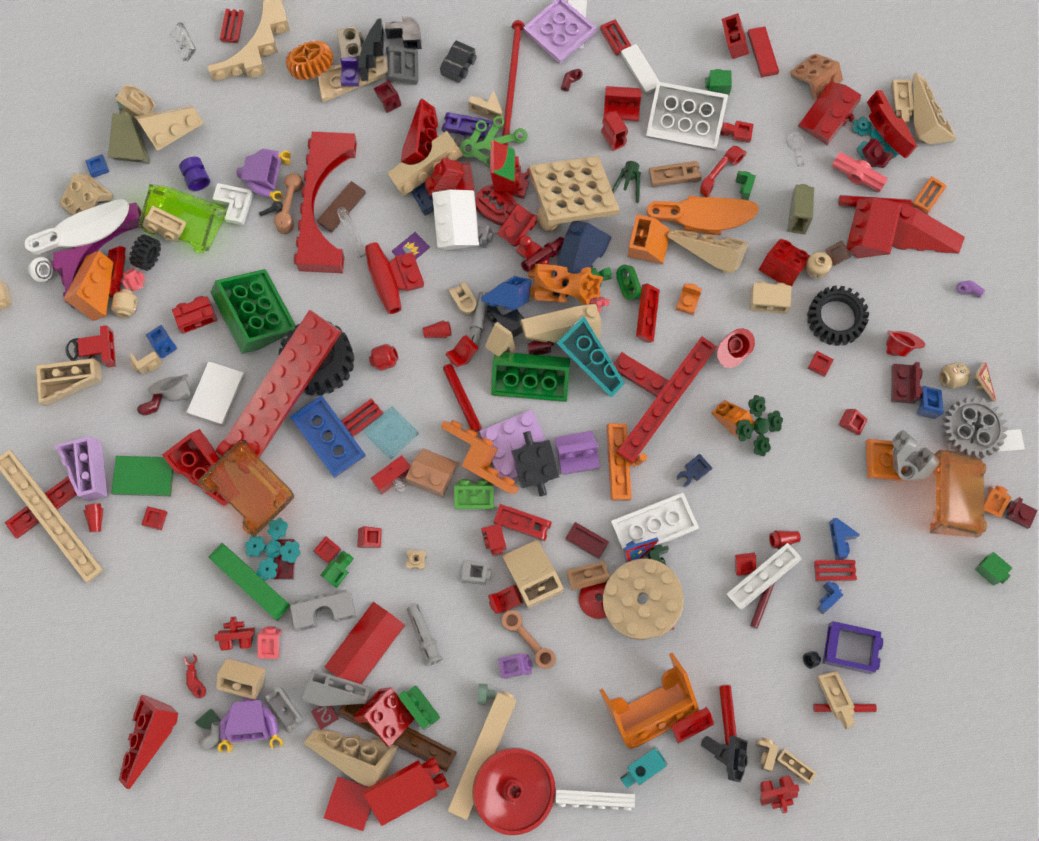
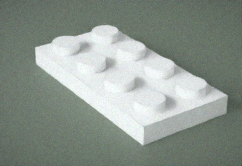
M684 493L611 521L622 551L627 547L626 544L632 540L637 544L657 537L659 541L654 545L657 546L699 530V526Z

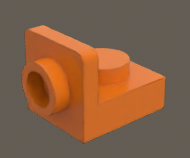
M684 283L676 310L694 315L702 289L695 284Z
M990 485L988 488L990 491L981 509L1001 518L1011 496L1007 493L1008 490L999 485H996V487Z

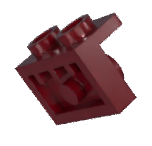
M915 362L913 365H892L891 402L915 404L922 397L923 389L920 386V380L923 370L920 368V362Z

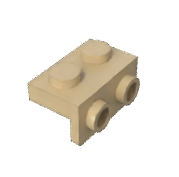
M152 205L142 226L149 232L158 233L166 240L177 243L187 222Z

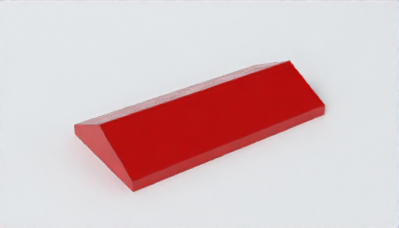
M373 601L324 667L336 677L362 684L405 627V624Z

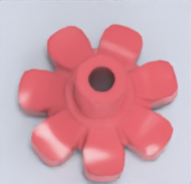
M605 297L592 298L589 305L596 304L600 314L601 307L609 306L610 300L605 299Z

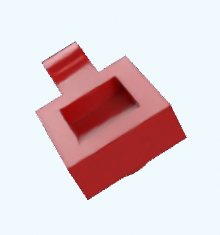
M737 120L735 125L723 122L720 135H733L732 140L750 143L754 124Z

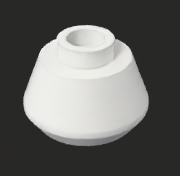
M44 257L35 258L29 263L27 268L28 274L37 282H46L53 274L52 263Z

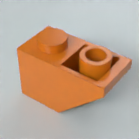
M726 400L711 412L731 434L737 437L739 436L736 434L738 421L748 419L750 424L754 426V421L749 411Z

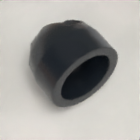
M810 651L803 655V662L807 668L812 669L821 663V657H819L817 652Z

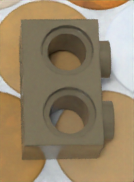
M357 25L336 29L342 58L353 57L360 59L361 43H364L362 32H358Z

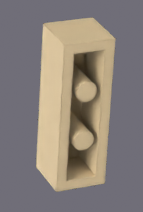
M782 749L775 759L806 784H810L817 772L785 749Z

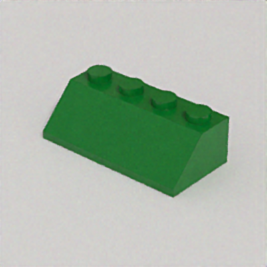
M503 352L499 357L494 354L491 395L567 402L570 358Z

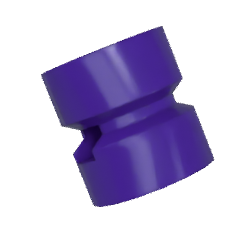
M188 157L181 161L179 169L185 177L184 180L189 190L200 191L210 184V178L199 157Z

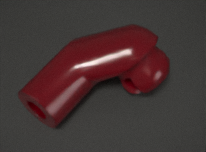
M153 394L150 402L140 404L137 407L138 413L147 416L157 412L163 395Z

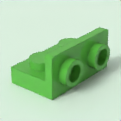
M459 479V482H455L454 485L455 509H494V484L485 479H479L478 482H470V479Z

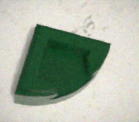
M210 709L195 723L203 729L211 730V724L213 722H220L221 719L213 709Z

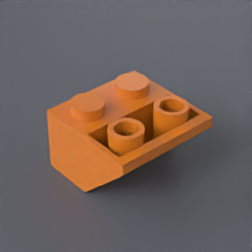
M636 214L627 257L663 264L669 241L667 235L671 230L655 218Z

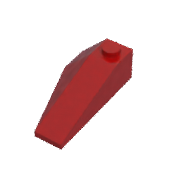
M900 203L902 207L892 247L900 250L908 248L917 249V251L935 250V252L959 254L965 236L919 209Z

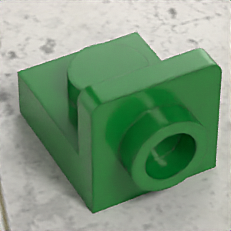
M738 171L735 180L736 183L742 184L739 193L742 194L741 199L749 200L756 175L747 171Z

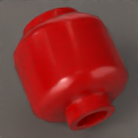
M389 344L373 348L371 356H369L371 366L376 367L379 371L394 367L399 360L396 348L394 346L391 347Z

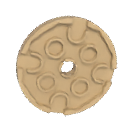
M636 559L627 562L610 576L605 586L603 607L606 617L611 625L626 637L635 640L658 638L670 631L682 614L684 597L681 582L668 566L659 561ZM646 594L648 595V601L645 604H640L638 596Z

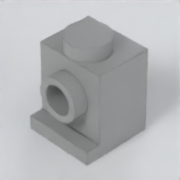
M464 560L461 581L462 583L486 585V580L490 581L492 569H488V563ZM475 571L481 572L479 577H474L473 574Z

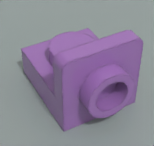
M516 654L498 658L501 679L532 674V661L528 654Z

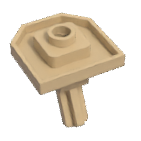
M125 84L115 100L125 106L122 111L131 113L130 115L133 117L136 114L140 116L151 114L156 107L150 96L132 85Z

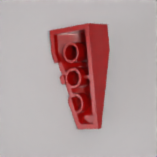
M422 98L419 100L402 148L401 163L407 165H415L425 160L431 152L432 141L439 137L436 131L438 122L435 107Z
M200 429L191 432L162 454L175 472L185 476L193 485L199 486L207 495L221 505L225 506L240 495L213 446Z
M142 694L132 721H136L133 734L129 733L128 737L130 750L124 755L119 781L126 789L132 787L171 734L173 726L176 725L178 720V712L172 706Z

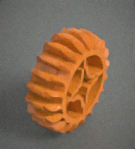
M310 40L308 43L304 42V44L298 45L297 48H293V51L288 53L286 67L295 79H300L301 81L304 79L309 80L310 78L315 79L316 76L326 73V69L331 68L334 58L327 43Z

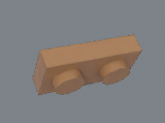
M605 561L566 570L571 590L604 583L610 578Z

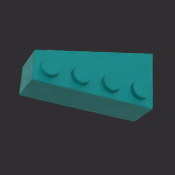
M581 315L558 338L556 343L612 398L625 383L590 327L584 315Z

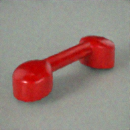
M738 146L729 148L710 174L702 181L700 193L705 197H709L715 184L714 179L728 162L734 166L743 160L747 152Z

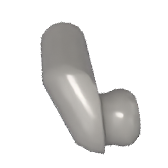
M213 722L210 735L199 739V745L204 750H208L220 742V722Z

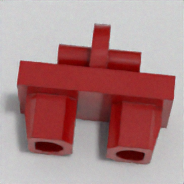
M233 616L230 618V623L223 624L224 629L231 630H220L218 634L214 635L215 641H219L221 651L233 648L232 639H239L240 649H246L252 646V636L255 634V627L242 628L245 627L244 621L238 622L237 617Z
M790 776L780 778L779 784L781 788L777 789L773 788L771 780L762 781L760 783L761 806L771 804L773 809L780 808L782 814L787 813V806L794 805L792 799L798 798V792L800 791L798 784L794 785Z

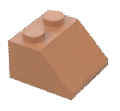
M422 449L413 460L406 476V481L409 485L444 498L459 463Z

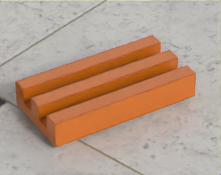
M931 176L912 203V207L916 206L920 211L923 210L925 214H928L947 185ZM931 182L935 183L923 202H918ZM940 186L941 189L938 191V193L936 194L932 202L929 204V206L926 207L925 204L927 203L933 192L936 190V188Z

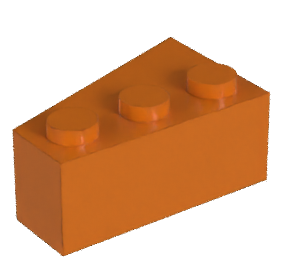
M100 251L87 255L64 297L66 302L92 321L106 317L113 261Z

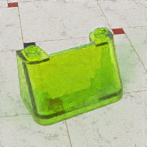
M150 184L138 227L144 228V232L155 235V233L149 232L142 226L145 217L153 205L186 221L187 224L179 239L190 243L194 247V251L204 253V251H209L225 219L228 208L172 187Z

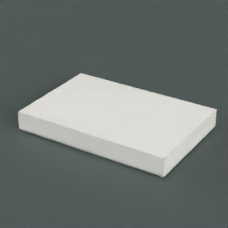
M208 361L186 413L223 426L245 374Z

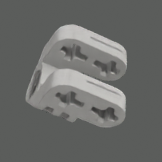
M904 430L899 431L893 438L892 444L895 446L892 449L893 468L901 479L916 480L928 478L939 465V458L926 447L917 452L914 457V461L917 464L914 465L907 457L916 448L917 441ZM904 466H909L906 472H901Z

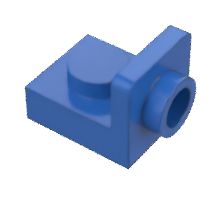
M162 324L146 334L152 347L161 358L166 357L177 349Z
M827 581L823 585V588L828 593L819 600L821 605L817 609L822 614L843 596L841 588L834 582Z

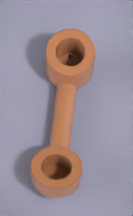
M296 173L289 174L284 179L287 188L281 212L277 213L274 218V224L281 234H288L294 228V222L289 214V209L294 191H299L304 185L301 176Z
M509 610L505 612L502 616L503 626L507 630L517 631L536 653L535 660L537 665L543 669L553 667L556 662L554 652L547 648H541L522 626V616L517 611Z

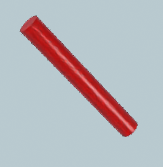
M813 704L814 712H832L829 704ZM853 704L854 712H877L876 704Z

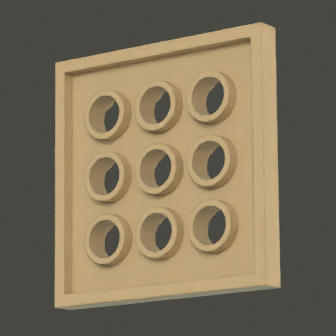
M599 156L529 166V173L548 225L619 214L620 209ZM571 188L577 189L578 191L574 192L571 190ZM552 191H558L560 194H555ZM593 199H597L600 202L596 203L595 201H593ZM575 202H581L583 205H578ZM557 205H564L565 208H560Z

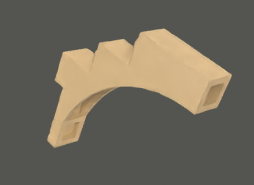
M263 0L260 24L248 44L228 60L208 65L213 81L239 76L243 73H247L248 78L266 74L261 56L278 52L274 34L290 31L282 0Z

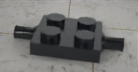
M531 431L523 432L526 444L511 450L521 488L532 485L537 486L539 497L547 495L544 484L549 480L559 478L550 440L533 442Z

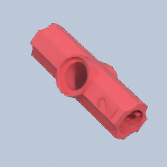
M842 152L837 155L832 164L833 168L848 175L851 182L858 185L864 184L878 193L888 179L872 170L868 162L864 160L856 161Z

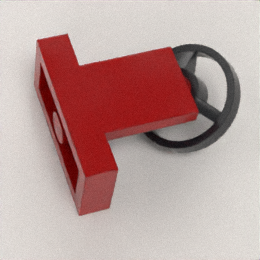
M108 325L100 326V335L74 338L66 345V355L71 361H77L78 356H89L88 359H91L93 355L102 354V362L108 368L116 366L114 333ZM70 343H73L75 346L74 358L69 353L68 348Z

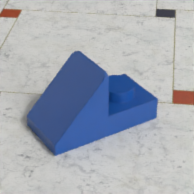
M922 386L921 403L916 415L936 419L944 412L942 390Z
M833 518L829 522L835 560H844L850 553L849 544L845 540L856 539L860 534L840 519Z

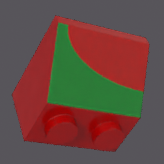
M491 140L490 174L494 192L516 191V184L520 182L519 172L516 173V168L520 167L519 156L516 157L515 149Z

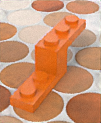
M451 420V422L443 421L440 428L471 444L461 465L462 467L508 493H517L519 486L514 484V479L508 476L503 478L498 475V470L489 467L498 450L497 447L492 445V440L485 437L479 438L477 432L469 428L467 430L461 428L462 424L455 420Z

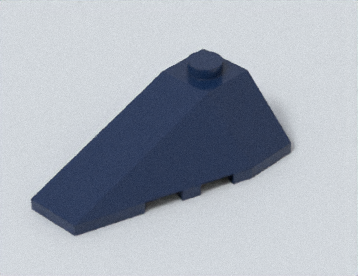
M581 221L571 222L563 241L557 265L567 267L568 272L573 274L580 273L585 267H591L592 269V264L595 260L604 255L612 237L589 223ZM567 279V281L562 286L566 287L569 283V280ZM554 292L553 295L560 296V293Z

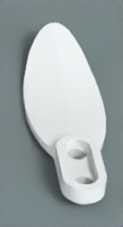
M119 199L79 212L65 219L55 228L29 236L25 241V247L31 254L37 255L57 247H79L102 240L123 223L129 211V204L126 200Z

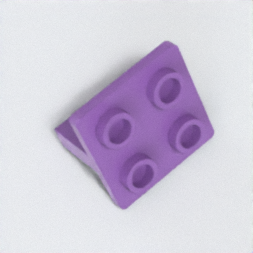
M592 431L555 438L562 475L598 469L600 467L597 455V440H594Z

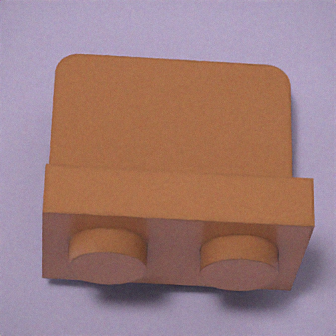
M819 54L810 55L790 72L792 77L809 83L812 98L816 100L830 81L840 83L843 80L840 63Z

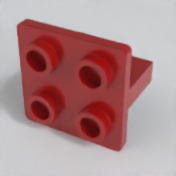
M606 86L604 115L608 112L617 111L622 120L639 121L641 89Z

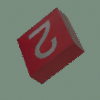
M319 706L311 711L320 730L339 720L333 706Z

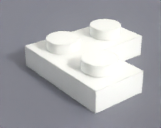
M217 183L212 200L214 203L229 205L225 216L226 222L244 226L254 193L249 189Z

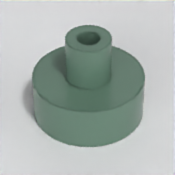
M479 683L478 704L486 705L487 699H495V691L488 690V684Z

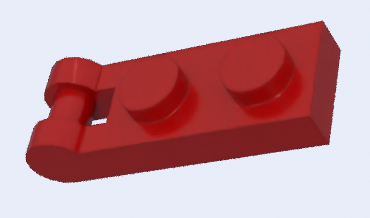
M502 504L499 505L494 519V524L500 523L502 527L541 541H546L548 536L546 534L547 530L550 529L552 524L549 520ZM535 524L540 525L539 531L533 529Z

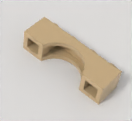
M446 131L432 141L431 152L425 160L415 165L400 163L387 173L404 197L432 175L435 165L439 164L443 157L455 161L463 154Z

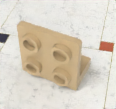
M74 173L59 204L71 215H75L95 207L98 201H111L114 195L89 174Z

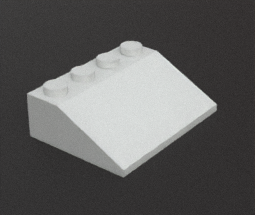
M657 81L646 136L717 149L728 95Z

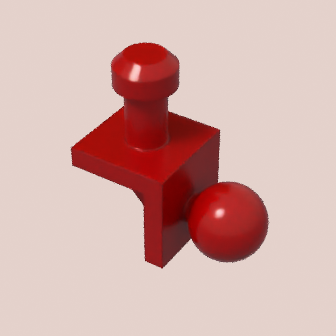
M525 235L521 237V245L515 251L525 259H528L540 251L542 247L532 241L530 236ZM546 259L541 264L549 265V259Z

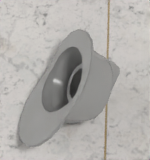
M188 374L159 380L149 387L148 392L150 394L161 393L171 402L189 398V385L186 380Z

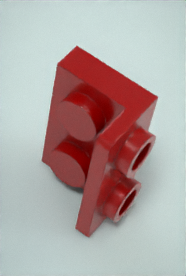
M516 204L496 234L513 247L521 245V237L525 236L528 230L531 231L536 226L537 221L535 220L538 216L530 213L520 204Z

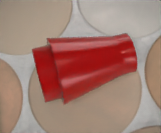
M442 320L423 327L424 337L447 338L451 336L450 322Z
M101 503L85 505V510H83L90 533L102 531L104 508L101 507Z
M774 530L773 533L769 534L771 547L778 550L787 543L792 545L801 540L799 531Z

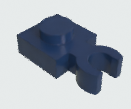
M698 454L684 466L687 471L680 472L676 479L686 477L687 482L683 484V487H687L690 485L692 478L699 481L712 470V467L701 454Z

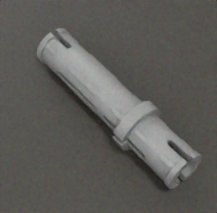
M483 291L479 292L473 322L469 327V338L477 346H479L481 333L484 332L485 327L483 325L488 306L487 302L481 301V297L484 296Z

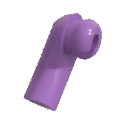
M971 280L960 282L956 287L957 291L961 294L972 292L979 298L985 292L982 287Z

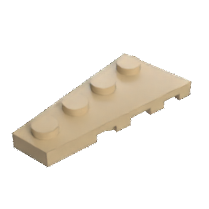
M386 56L376 58V68L369 69V81H361L360 77L359 87L341 86V64L326 69V73L318 76L322 102L324 103L386 77L388 73Z

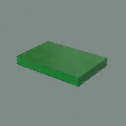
M116 456L111 494L171 496L174 470L164 457Z

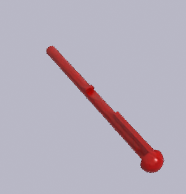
M515 20L511 26L515 31L502 136L510 134L521 30L525 26L521 20Z

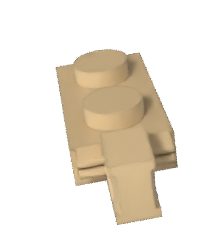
M893 80L894 113L896 117L903 118L907 125L909 117H912L914 111L911 80Z
M838 671L819 675L817 680L836 720H841L845 730L853 728L855 724L852 717L855 714L853 710L854 705Z

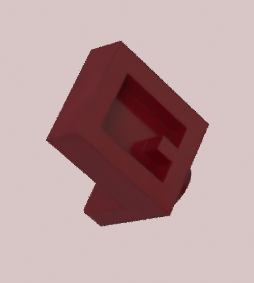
M389 80L373 88L386 113L402 105L398 92Z
M871 138L862 149V153L871 167L884 168L894 156L892 152H884L877 138Z
M533 340L527 344L528 354L543 355L551 353V346H554V342Z
M1020 497L1014 501L1011 500L1006 508V511H1008L1006 519L1027 529L1030 528L1038 510L1022 503L1023 499Z

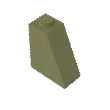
M119 111V114L112 113L108 157L120 161L150 163L136 118L131 116L129 112Z
M806 184L795 185L792 192L787 232L806 234L813 219L814 187Z

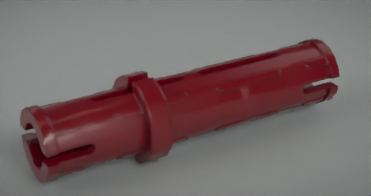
M560 236L552 243L545 244L544 248L522 261V269L525 272H529L535 267V264H541L549 257L557 255V252L562 249L564 237Z

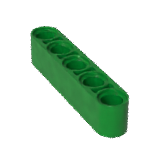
M221 542L208 556L276 621L290 608V604L224 543Z

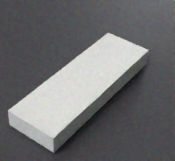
M637 44L622 50L621 56L645 95L654 92L659 80Z

